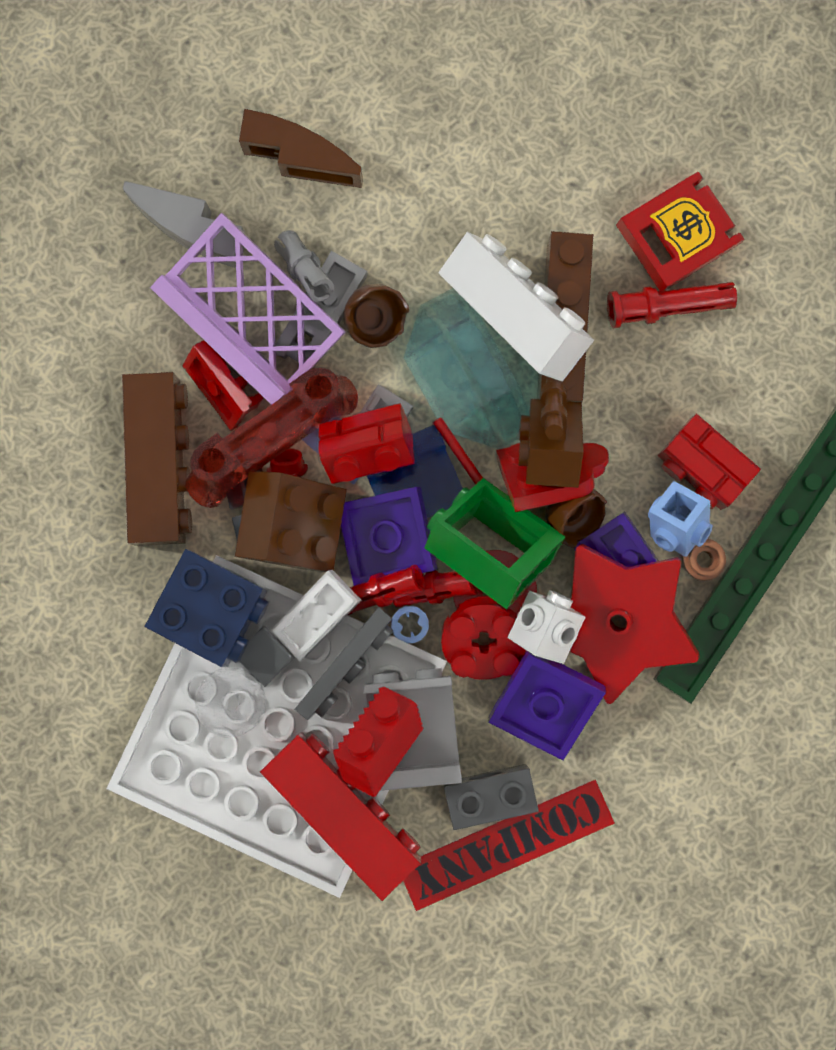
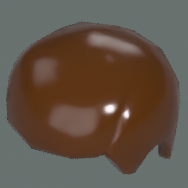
M384 284L364 285L353 292L345 305V329L356 343L369 348L387 346L398 335L404 333L406 314L409 313V305L399 291Z
M593 489L591 493L584 497L550 504L546 508L545 522L565 536L562 544L570 548H576L578 541H582L600 528L606 515L605 504L607 500L598 491Z

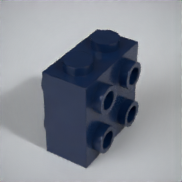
M185 549L144 627L220 667H228L231 661L238 663L245 652L249 640L244 638V635L251 622L258 624L265 614L269 601L264 599L268 590L191 550Z

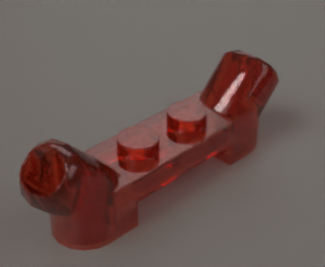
M313 368L289 383L291 392L224 438L219 433H216L200 444L193 451L190 459L192 471L185 481V487L191 498L203 507H218L223 503L231 489L248 477L249 472L258 471L318 429L319 424L328 422L332 418L352 414L358 403V394L353 383L346 376L335 375L328 369Z

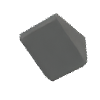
M263 626L249 640L239 662L266 687L295 657L266 626Z

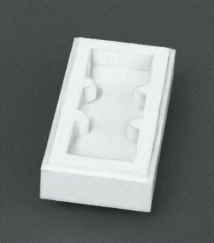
M328 570L270 632L300 662L355 608L361 599L333 570Z

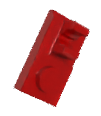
M205 340L193 345L182 366L230 431L239 426L246 414L260 405L264 397L260 393L253 397L247 396L242 389L247 386L248 382L242 376L234 379L230 374L231 371L227 367L226 361Z

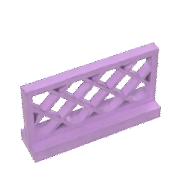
M223 213L215 219L165 276L161 275L150 287L272 406L280 405L292 393L291 391L346 333ZM223 228L235 237L236 256L214 257L213 239ZM242 245H243L253 256H243V247H242ZM206 248V257H198ZM243 261H259L266 267V286L244 287ZM206 262L207 288H192L181 277V274L191 263ZM214 262H236L237 287H215ZM273 275L284 286H273ZM289 290L297 300V316H274L273 291ZM267 291V316L245 317L244 292ZM215 292H237L238 317H222L216 311ZM198 293H208V302ZM303 304L314 315H304ZM297 320L298 346H275V321ZM304 320H320L332 333L321 345L305 346ZM268 321L269 346L253 347L246 340L245 322ZM228 322H238L239 332ZM298 350L299 369L287 380L276 369V351ZM305 350H316L305 361ZM258 351H269V361Z

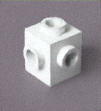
M549 590L547 596L529 591L507 638L535 656L564 664L586 617L570 608L573 600L560 593Z

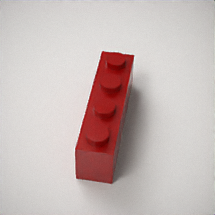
M300 732L260 773L376 896L383 901L421 864V856L417 853L421 847L404 828L397 832L386 821L390 814L376 798L371 797L367 801L355 787L343 781L339 768L337 769L326 758L330 753L329 749L316 735L312 733L307 738L303 732Z

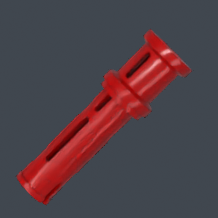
M733 282L668 291H657L656 288L651 286L644 287L642 292L626 294L609 291L607 295L608 319L611 327L616 329L620 328L623 323L645 321L647 325L654 324L656 321H659L660 317L734 309L737 305V290L734 288L735 284Z

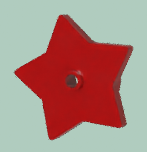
M584 544L576 547L571 598L573 603L570 608L586 618L569 652L582 657L594 680L605 686L606 693L603 698L607 704H612L645 668L694 663L699 659L698 650L674 612L681 569V559L679 557L626 567ZM614 615L624 616L627 620V627H617L611 618Z

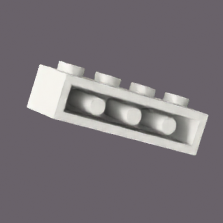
M467 232L438 273L539 374L563 381L594 341L582 329L585 321L566 307L562 310L555 303L558 296L551 289L540 282L534 284L529 279L532 274L531 270L514 258L509 260L504 255L507 248L501 242L488 234L482 239Z

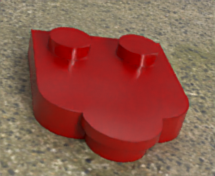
M520 443L496 450L498 466L515 512L578 499L588 495L594 489V478L601 476L609 463V452L604 446L596 443H583L579 488L526 484V466H518Z

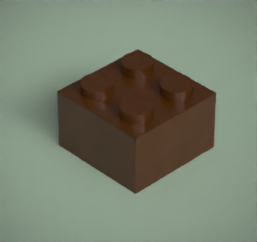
M249 472L235 557L303 570L334 571L347 489L284 473Z

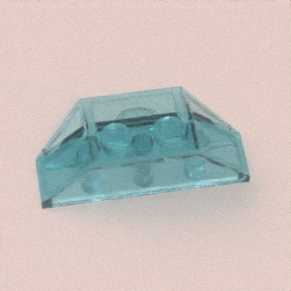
M454 288L420 305L404 354V360L435 417L439 418L441 416L453 435L485 444L495 449H502L519 439L521 415H529V410L516 379L480 314Z

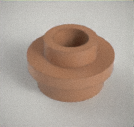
M707 539L701 547L695 545L687 557L683 556V564L691 577L701 581L712 580L723 572L726 565V555L720 544L714 540ZM700 552H706L711 558V563L707 568H703L697 563V556Z

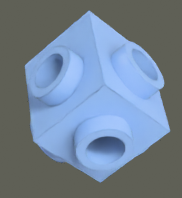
M675 481L671 483L662 496H659L653 502L648 512L650 537L653 538L654 542L666 551H676L685 557L688 556L695 545L701 547L712 531L713 526L710 524V500Z

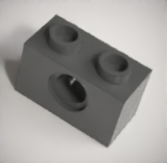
M526 764L461 778L462 783L444 785L453 831L539 812L530 769Z

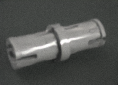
M288 230L279 234L278 238L285 245V248L277 240L274 242V247L287 263V271L292 279L295 281L297 279L303 285L311 300L320 302L327 299L330 294L323 287V284L331 292L334 290V284L321 269L320 260L316 253L310 252L305 247L296 232Z

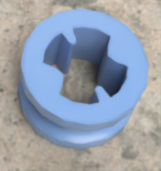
M405 606L398 609L393 615L391 629L396 638L406 643H416L427 634L429 620L420 608ZM409 612H413L419 616L417 623L422 629L418 635L414 636V633L411 632V637H406L401 633L403 626L398 621L403 614L406 613V616L409 618Z

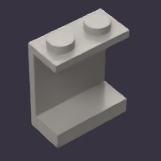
M441 668L416 670V679L399 680L398 672L372 675L373 683L364 684L367 707H369L368 701L374 700L373 695L379 693L378 688L386 687L413 700L418 705L419 717L424 727L380 791L462 783L451 675L442 676Z

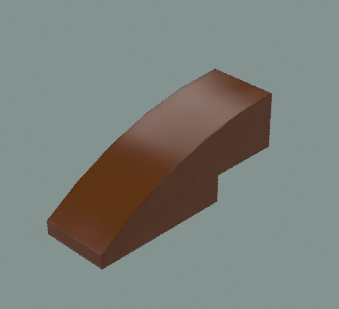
M244 109L239 137L244 155L278 160L279 170L283 177L362 188L363 175L361 166L324 137L286 119Z

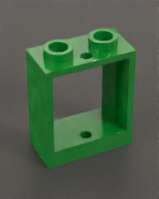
M483 478L471 489L463 488L455 497L449 509L441 508L433 515L427 526V529L431 532L424 548L507 609L552 564L565 536L529 510L515 512L510 497ZM475 517L524 554L508 568L461 534L459 530Z

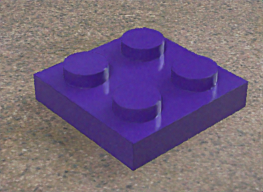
M421 486L345 502L341 528L354 586L369 581L370 576L383 573L388 575L409 568L412 565H417L422 573L438 569L436 557L424 548L430 535V530L427 529L428 519Z
M527 651L491 710L488 723L564 761L606 693L605 686L562 663L535 656Z

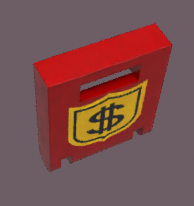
M699 172L694 173L621 217L616 224L660 291L668 290L745 240L741 233L735 234L731 238L727 236L726 233L733 230L736 225L710 187L706 185L698 191L695 189V186L704 179ZM650 226L672 257V260L664 265L660 263L642 236Z

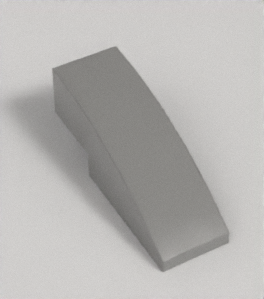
M124 181L123 190L137 209L164 234L187 249L215 221L210 219L212 212L205 200ZM236 225L245 234L242 226ZM225 228L213 239L214 257L236 256L235 237ZM206 248L199 255L206 257ZM217 262L236 268V262Z

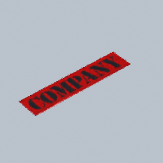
M596 779L538 804L539 812L504 819L422 855L421 864L403 881L415 910L418 911L615 824Z

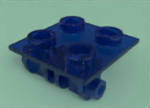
M434 425L413 433L415 464L399 467L392 471L367 475L375 496L421 486L427 518L432 517L441 508L449 509L455 497L463 489L446 451L445 442Z

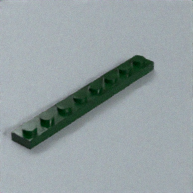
M836 406L687 627L686 632L700 655L698 661L661 666L653 680L689 704H692L836 488Z

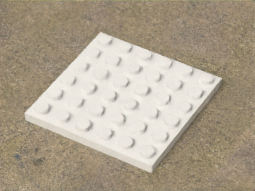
M217 555L213 561L268 590L264 599L269 601V605L258 624L251 622L244 635V638L248 640L263 626L271 630L304 596ZM347 615L304 660L299 662L294 658L266 687L240 662L235 663L231 661L228 667H220L175 643L106 789L340 898L352 869L271 785L260 771L300 732H303L307 738L312 733L316 735L330 751L326 758L338 769L333 750L339 748L338 743L344 741L343 736L349 734L348 729L354 728L353 722L359 721L358 715L364 714L363 708L367 707L364 684L373 683L372 675L398 672L399 680L416 679V670L441 668L443 672L447 661L390 635L378 651L370 646L360 660L366 665L350 684L343 679L332 693L338 699L322 718L315 713L311 719L306 720L294 709L365 623ZM357 789L367 801L372 797ZM389 790L379 791L374 798L383 804Z

